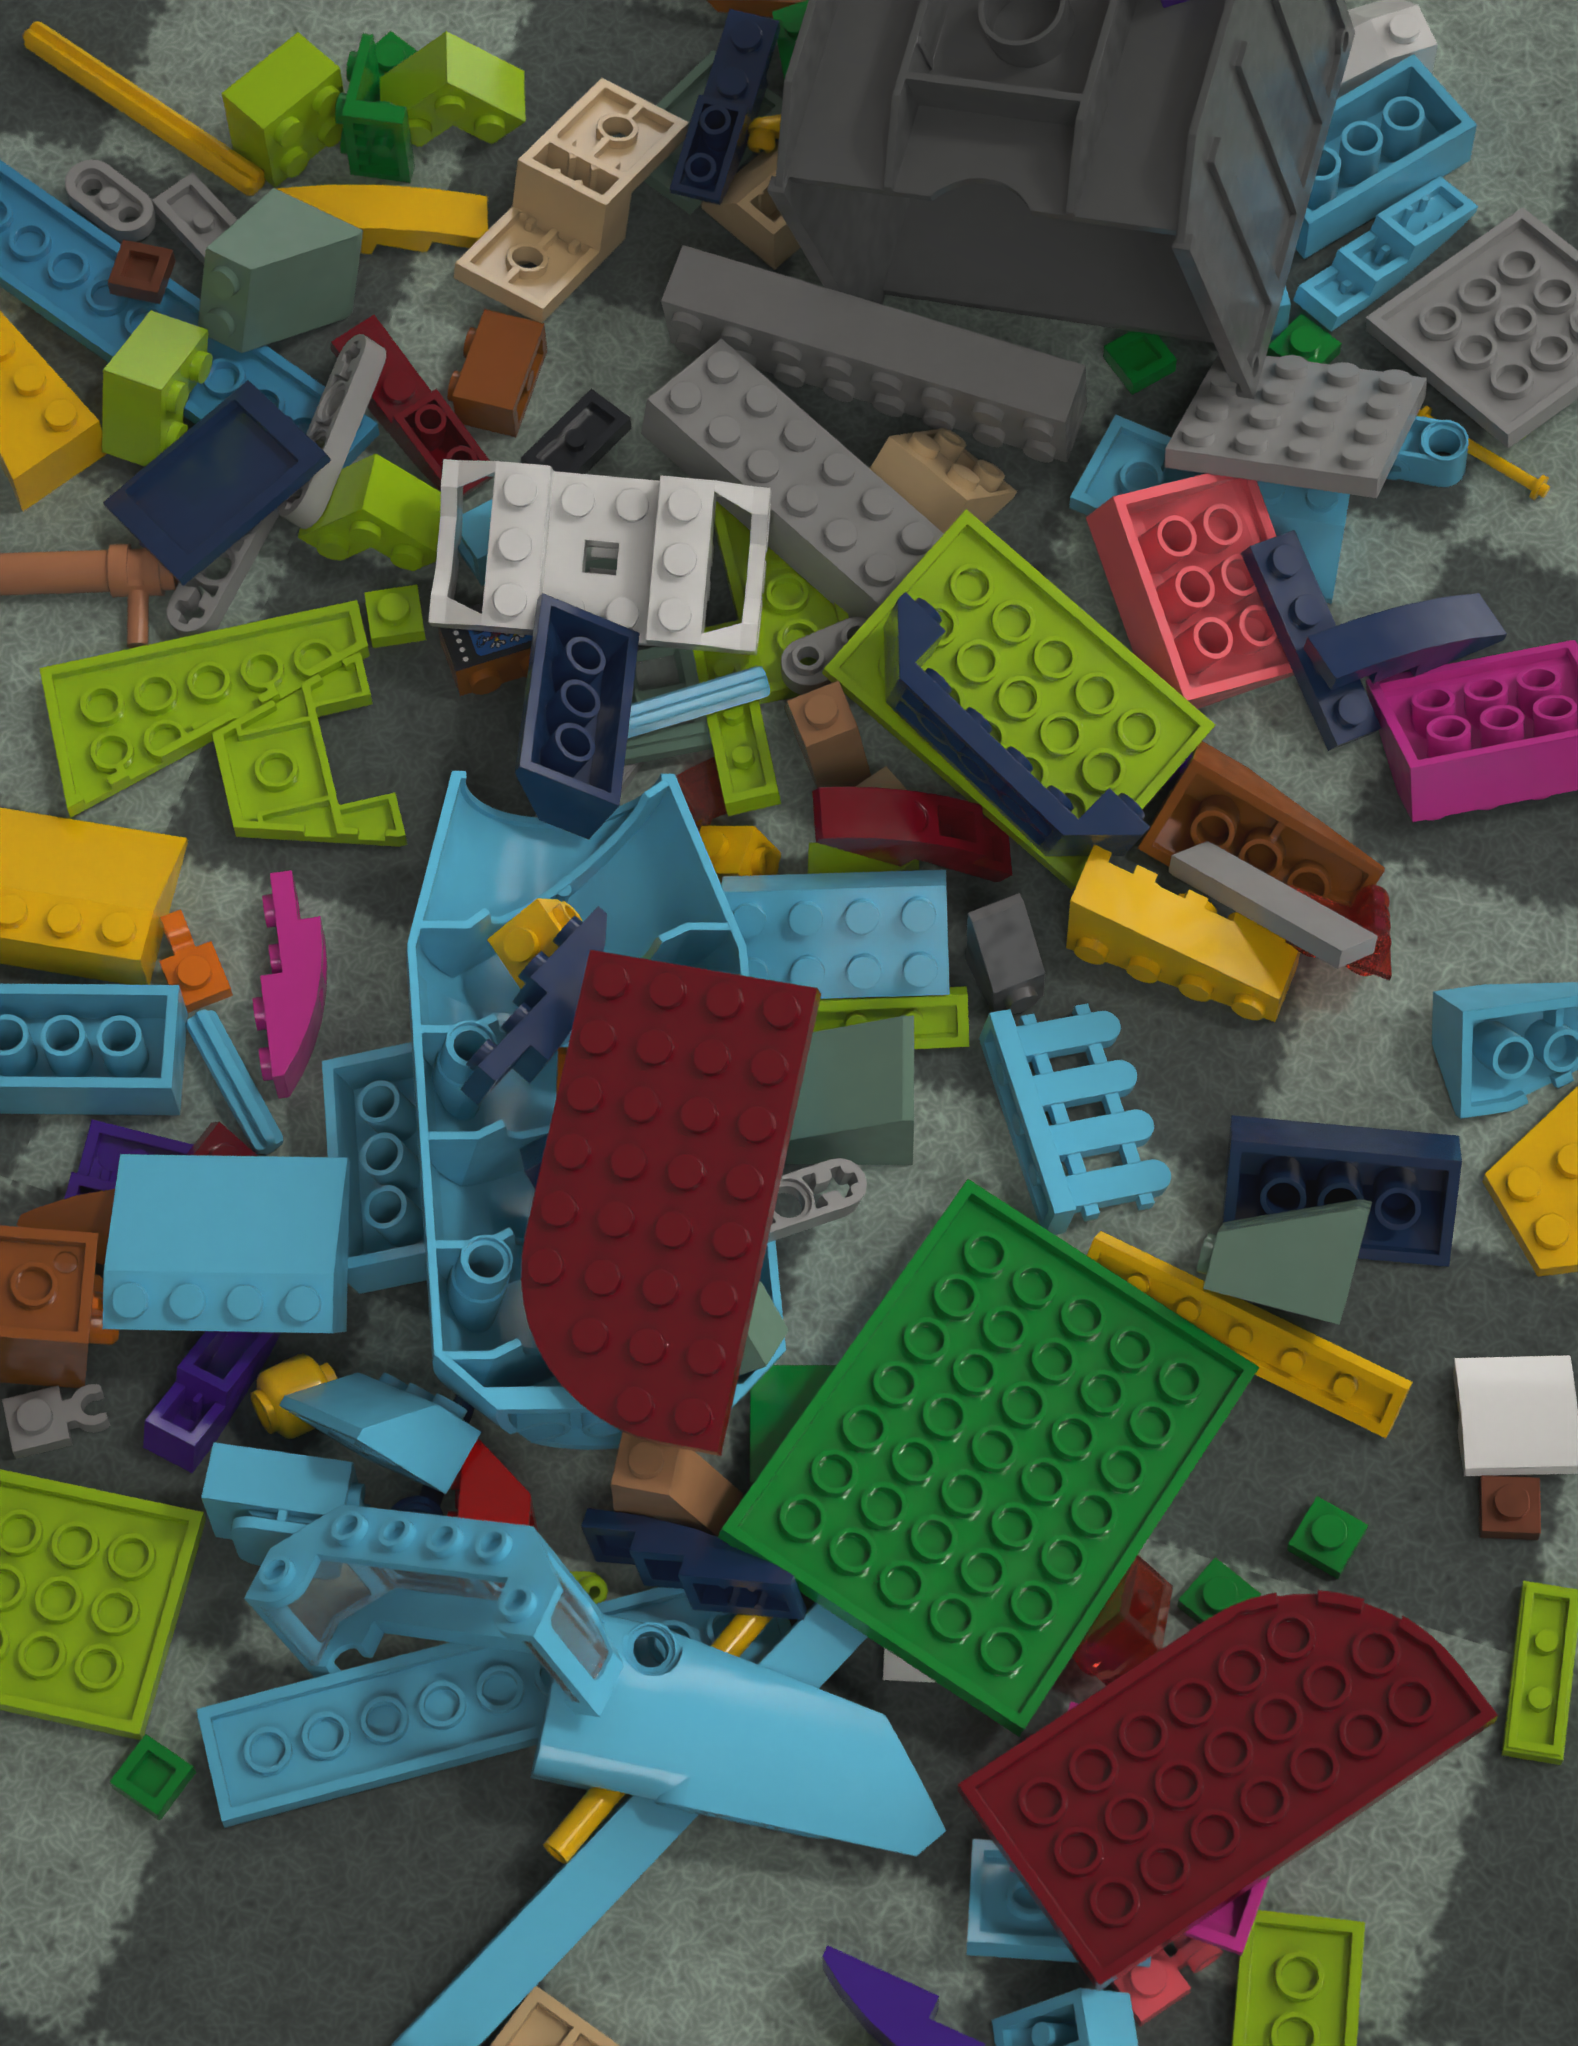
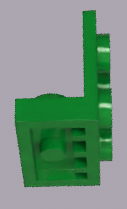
M363 33L358 51L351 50L349 53L346 69V78L350 82L347 93L340 92L336 103L335 120L337 124H343L340 151L341 154L348 156L350 175L411 183L415 164L407 107L397 106L387 101H380V76L374 35Z

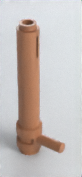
M111 544L108 550L0 553V596L110 592L112 597H128V648L148 645L149 596H164L166 590H175L179 583L146 548L132 549L130 544Z

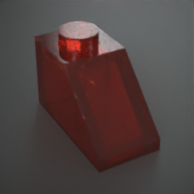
M1137 1555L1072 1655L1076 1664L1084 1673L1092 1677L1096 1676L1106 1686L1160 1651L1163 1647L1173 1586L1139 1555Z

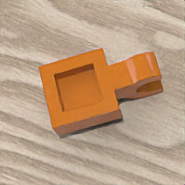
M181 909L161 916L163 930L174 955L159 962L167 984L180 986L187 1012H192L233 996L212 941L197 947L195 946Z

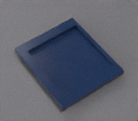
M247 380L107 498L103 504L139 541V545L146 548L184 586L306 484L331 459L327 453L293 422L291 417L286 416Z

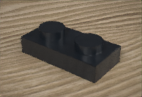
M591 388L521 457V463L548 465L556 472L586 474L632 429L631 417Z

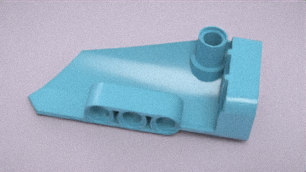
M602 1614L605 1621L603 1626L610 1642L618 1650L624 1666L601 1716L594 1717L575 1714L564 1701L569 1689L552 1672L531 1771V1778L585 1790H589L592 1787L655 1799V1803L681 1811L824 1840L830 1838L915 1857L946 1832L912 1762L887 1717L882 1713L672 1632L667 1626L660 1623H642ZM644 1636H652L658 1639L665 1649L664 1662L656 1667L641 1665L633 1654L635 1641Z

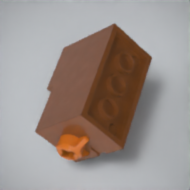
M0 1225V1383L53 1387L59 1385V1387L81 1388L85 1386L89 1343L113 1345L118 1341L119 1329H102L103 1279L100 1275H95L98 1233Z

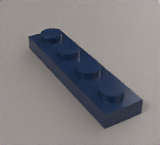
M1295 530L1254 544L1242 551L1241 555L1327 750H1333L1380 730L1381 725L1361 680H1356L1331 691L1303 649L1308 636L1335 627L1336 623Z

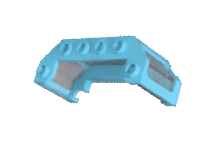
M341 1504L271 1547L244 1598L313 1677L341 1671L334 1661L342 1652L348 1649L355 1648L363 1657L373 1658L384 1633L521 1651L534 1654L567 1694L564 1701L575 1714L600 1717L624 1666L618 1650L610 1642L603 1626L605 1621L599 1607L533 1526Z

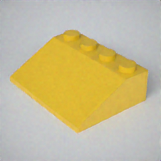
M0 808V964L127 985H150L164 934V927L160 917L170 912L188 844L187 838Z

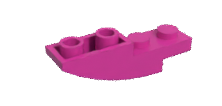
M292 870L270 873L272 894L262 895L267 928L277 927L278 943L268 945L272 974L260 976L262 996L252 998L257 1031L267 1030L269 1047L259 1048L263 1081H274L278 1099L291 1096L305 1071L322 1023L327 991L326 938L321 917L301 919L298 894Z

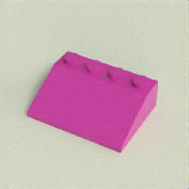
M1575 640L1445 664L1415 677L1409 671L1398 673L1374 684L1370 679L1366 680V690L1381 725L1379 734L1396 790L1412 822L1439 820L1448 815L1473 810H1490L1499 805L1530 799L1542 800L1551 795L1578 790V644Z

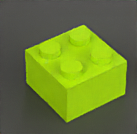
M297 32L221 93L233 150L263 169L266 181L274 188L288 177L294 178L303 172L309 160L325 147H332L340 142L343 124H337L335 120L337 99L340 92L344 93L340 67Z

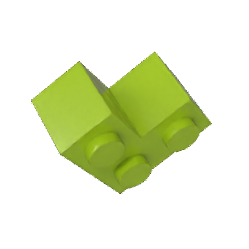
M447 31L380 77V101H387L397 106L407 107L411 142L416 147L424 146L451 126H455L492 144L526 122L524 71Z
M150 310L103 369L102 452L145 467L188 431V426L183 424V410L189 393L197 383L202 384L206 381L212 367V354L207 352V329Z
M375 453L342 468L322 516L311 527L307 529L300 528L298 538L315 547L317 552L323 557L338 561L373 548L390 558L395 566L413 572L436 562L441 492Z

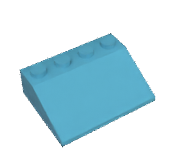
M120 1154L104 1265L102 1329L284 1333L347 1332L350 1158Z

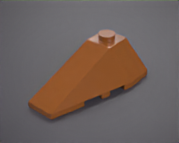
M1201 741L1188 758L1152 820L1150 828L1146 831L1138 846L1139 850L1169 867L1172 855L1209 841L1325 907L1354 916L1357 915L1385 871V867L1255 772L1204 741Z

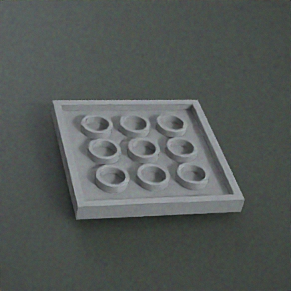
M1522 207L1366 317V331L1417 374L1427 378L1429 384L1509 449L1578 399V250Z
M1218 354L1165 448V468L1377 498L1426 397L1427 378L1411 376L1403 370L1394 369L1380 372L1359 369L1356 365L1346 362L1331 365L1308 362L1306 359L1295 355H1286L1280 358L1266 356L1255 398L1249 399L1237 397L1235 392L1237 383L1230 381Z

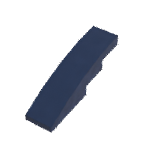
M1475 593L1440 597L1401 605L1360 617L1308 636L1303 649L1332 691L1366 676L1374 684L1409 669L1415 677L1503 641L1507 633L1481 595Z
M587 1508L581 1528L596 1562L635 1565L644 1586L684 1589L692 1610L805 1619L807 1608L794 1575L777 1565L734 1548L720 1538L694 1528L643 1515Z

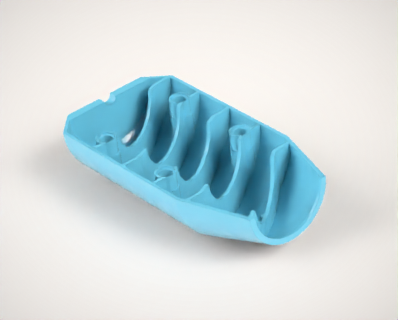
M452 771L406 947L433 1369L437 1378L447 1388L509 1434L518 1432L531 1443L556 1448L581 1450L617 1449L620 1445L622 1431L595 1416L576 1401L559 1383L536 1346L523 1304L521 1285L522 1252L535 1189L524 1172L519 1149L549 1132L556 1102L557 1051L530 1084L512 1069L478 1105L460 1090L474 1072L466 1065L467 1062L489 1038L498 1045L508 1035L501 1027L518 1008L512 1001L521 989L487 939L534 900L543 898L567 902L577 911L583 922L598 906L607 913L604 952L749 976L747 946L675 774H660L658 780L650 789L634 800L619 806L588 840L540 821L538 817L515 815L484 804L469 791L466 785V771ZM571 1032L560 1047H568ZM772 1241L767 1243L759 1281L762 1282L783 1319L776 1242ZM785 1337L766 1367L738 1376L732 1408L786 1351Z

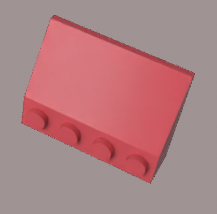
M1206 473L1113 496L1085 517L1133 653L1197 709L1294 676L1241 555V552L1249 546L1276 537L1257 481Z

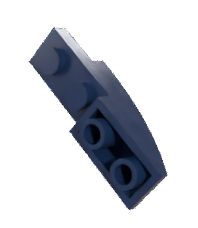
M729 10L704 94H699L671 182L670 193L721 205L746 150L747 140L750 135L748 127L758 116L768 86L766 75L781 30L778 20L737 10Z
M599 906L584 922L574 916L553 939V942L559 948L550 957L540 951L519 974L518 977L525 982V985L512 1001L518 1008L501 1027L508 1035L498 1045L489 1038L466 1064L474 1072L460 1090L477 1105L512 1069L530 1084L571 1032L590 950L604 952L607 913Z

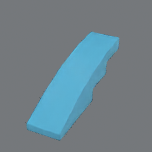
M1441 176L1437 177L1377 214L1371 229L1340 248L1331 266L1299 285L1293 301L1332 332L1398 284L1459 230L1476 213L1478 206Z

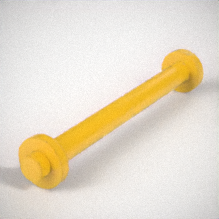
M1425 406L1422 410L1420 409L1417 416L1436 419L1431 416L1432 408L1429 406ZM1468 438V453L1531 490L1529 498L1536 500L1538 496L1544 498L1550 490V486L1547 485V476L1542 475L1537 479Z

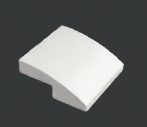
M1570 1355L1454 1358L1453 1379L1459 1412L1458 1439L1464 1476L1578 1474V1408Z

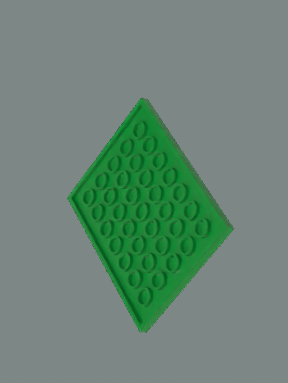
M967 1179L727 1520L718 1538L734 1548L769 1561L793 1574L801 1593L1020 1737L1259 1367L976 1183Z

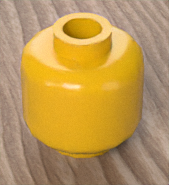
M304 1353L298 1354L262 1371L258 1375L257 1390L251 1393L252 1404L259 1420L268 1433L272 1434L277 1431L284 1438L293 1439L315 1428L279 1406L284 1396L338 1378L328 1363L319 1366L309 1355Z

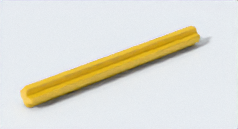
M33 22L29 29H26L23 33L24 45L28 50L245 195L254 196L264 186L266 179L263 169L44 23Z

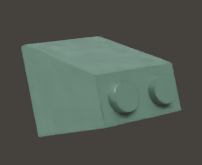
M273 188L206 247L198 326L208 330L209 338L240 353H244L348 318L353 312L363 230Z
M899 1016L813 1032L785 1164H818L830 1159L843 1158L851 1160L857 1165H913L914 1016Z
M1358 1199L1224 1222L1217 1235L1208 1233L1207 1238L1203 1242L1196 1272L1207 1274L1203 1289L1340 1325L1372 1202Z

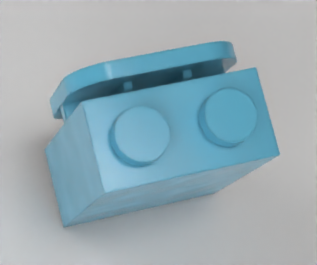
M213 1442L201 1498L215 1537L232 1539L238 1556L248 1563L261 1566L271 1547L341 1504L371 1508L370 1504L364 1503L365 1484L358 1482L353 1462ZM322 1560L315 1574H336L339 1572L340 1563Z

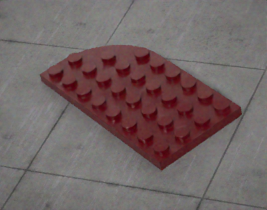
M590 950L526 1229L522 1252L521 1285L528 1325L536 1346L548 1368L576 1401L599 1419L624 1433L665 1446L717 1456L722 1455L821 998L818 988Z
M1318 1590L1317 1594L1277 1596V1593H1270L1230 1606L1200 1623L960 1782L957 1791L1094 1986L1100 1991L1494 1724L1498 1714L1448 1650L1410 1619L1404 1616L1400 1619L1385 1610L1364 1603V1598L1344 1593Z

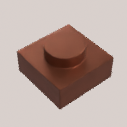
M123 240L107 282L110 294L161 304L176 262L173 250Z
M1481 1475L1479 1480L1480 1538L1539 1540L1541 1535L1540 1478Z

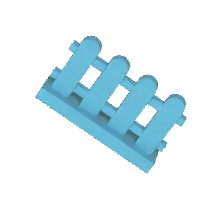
M1088 1003L1074 1006L1073 1016L1038 1023L1034 1013L1023 1015L1019 1019V1026L1015 1024L1011 1009L991 1012L979 1037L1039 1225L1054 1235L1065 1233L1074 1214L1081 1212L1085 1222L1098 1219L1100 1215L1099 1208L1135 1201L1138 1211L1150 1209L1155 1203L1154 1197L1162 1195L1171 1181V1172L1165 1163L1155 1159L1141 1161L1136 1148L1145 1145L1149 1141L1154 1131L1153 1119L1142 1110L1124 1111L1120 1100L1121 1097L1127 1096L1133 1090L1137 1081L1136 1069L1132 1064L1124 1060L1107 1062L1103 1048L1110 1047L1115 1043L1121 1030L1120 1022L1114 1014L1108 1011L1091 1012ZM1086 1052L1090 1065L1053 1072L1050 1058ZM1029 1062H1032L1036 1074L1035 1076H1032L1028 1064ZM1102 1101L1106 1115L1070 1122L1066 1108ZM1045 1112H1048L1052 1123V1125L1050 1126L1048 1124ZM1119 1151L1123 1165L1086 1171L1082 1158ZM1061 1162L1065 1163L1069 1176H1065Z

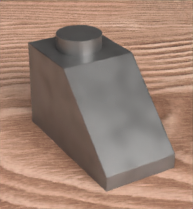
M1020 893L968 913L966 962L991 1012L1011 1009L1012 1014L1020 1013L1034 1006L1039 998L1044 996L1045 970Z

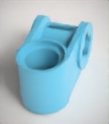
M1416 416L1386 479H1401L1436 487L1455 485L1462 479L1466 470L1468 434L1459 423L1451 420ZM1437 452H1447V453H1450L1451 455H1450V456H1439V455H1436L1435 453H1437Z

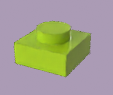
M418 585L364 592L373 648L426 640Z

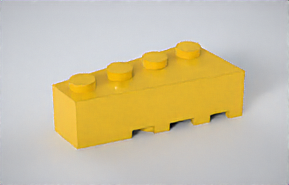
M0 311V465L12 486L22 511H25L107 453L102 452L100 421Z
M1095 844L1093 845L1070 900L1067 949L1073 950L1075 955L1085 962L1096 965L1107 962L1124 968L1131 977L1141 982L1155 983L1158 980L1177 987L1183 995L1192 1000L1206 1002L1211 999L1231 1006L1232 1010L1243 1018L1249 1020L1265 1018L1276 1022L1298 966L1300 947L1238 912L1229 914L1228 918L1217 914V909L1208 901L1209 898L1190 889L1185 894L1177 895L1155 883L1158 874L1139 865L1134 868L1133 873L1109 863L1112 852Z

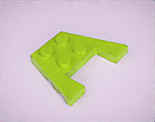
M361 653L352 654L342 660L343 666L322 678L317 674L302 682V689L279 702L274 703L273 700H270L212 733L236 837L397 847L408 845L395 792L342 805L337 800L318 717L373 704Z

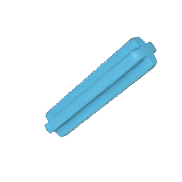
M756 666L632 703L628 738L765 698L770 694L766 673L761 666Z
M206 1009L197 1011L194 1016L187 1020L186 1028L251 1149L256 1154L268 1155L274 1152L276 1148L283 1144V1135L217 1013L213 1010L207 1011Z

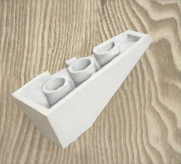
M1379 0L1348 10L1355 30V36L1337 99L1413 54L1433 74L1438 44L1418 4L1406 0Z

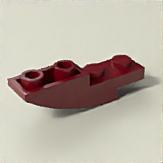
M375 315L370 316L331 341L330 350L336 358H338L345 344L358 334H364L384 347L386 350L385 364L367 408L415 466L440 491L443 459L490 461L437 389L430 390ZM486 476L464 485L463 497L494 477Z
M819 787L812 791L816 843L900 867L917 859L993 882H1000L1012 876L1009 836L990 819L983 818L982 806L980 804L932 793L878 787Z

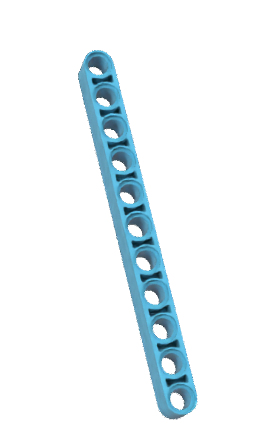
M814 1602L807 1610L805 1619H798L756 1664L819 1689L863 1643L867 1636ZM630 1794L583 1843L568 1863L561 1866L390 2046H479L699 1814L661 1806L655 1803V1799Z

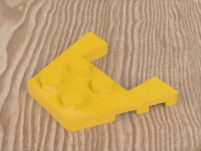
M1578 1086L1484 1174L1482 1181L1537 1277L1578 1272Z

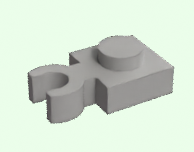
M59 1385L2 1399L15 1458L19 1459L73 1445L70 1434L71 1429L80 1427L84 1431L95 1433L111 1426L106 1412L98 1413L97 1415H87L84 1413L87 1404L104 1399L101 1385H85L79 1388L72 1398L63 1400Z

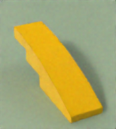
M315 185L275 188L362 229L361 254H372L377 244L418 252H427L432 242L470 248L488 231V196L434 188L392 185Z

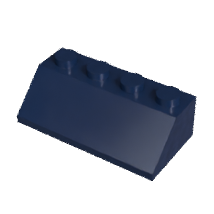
M542 593L537 599L515 774L540 821L589 840L620 806L640 633Z
M1231 1115L1222 1225L1227 1221L1363 1199L1371 1201L1372 1205L1358 1259L1449 1267L1462 1166L1459 1136Z

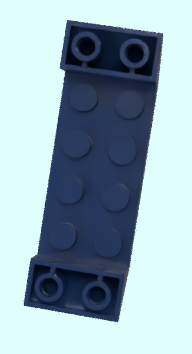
M904 592L896 601L884 625L886 703L1045 856H1089L1094 844L1112 852L1111 856H1124L1150 828L1142 820L1145 814L1141 807L1128 795L1120 793L1117 796L1109 788L1078 819L1071 812L1074 807L1065 794L1052 785H1049L1047 788L1044 787L1030 773L1033 767L1020 751L1012 746L1005 749L990 735L992 727L978 711L971 707L964 710L949 695L952 689L940 674L931 668H927L925 671L921 668L934 653L946 630L939 625L942 619L928 602L921 598L914 601Z

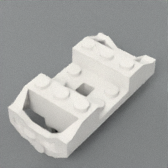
M443 459L440 525L428 623L432 627L533 635L537 599L544 593L639 632L638 645L757 655L762 614V593H764L766 577L765 556L769 538L771 488L717 480L661 475L660 481L556 472L553 471L551 466L537 464ZM489 476L494 477L483 607L482 614L455 601L454 595L459 567L458 545L461 544L463 486ZM717 497H724L752 514L742 623L704 633L707 601L710 598V573L714 554L713 532ZM587 547H592L591 557L618 559L617 570L590 568V572L585 573Z

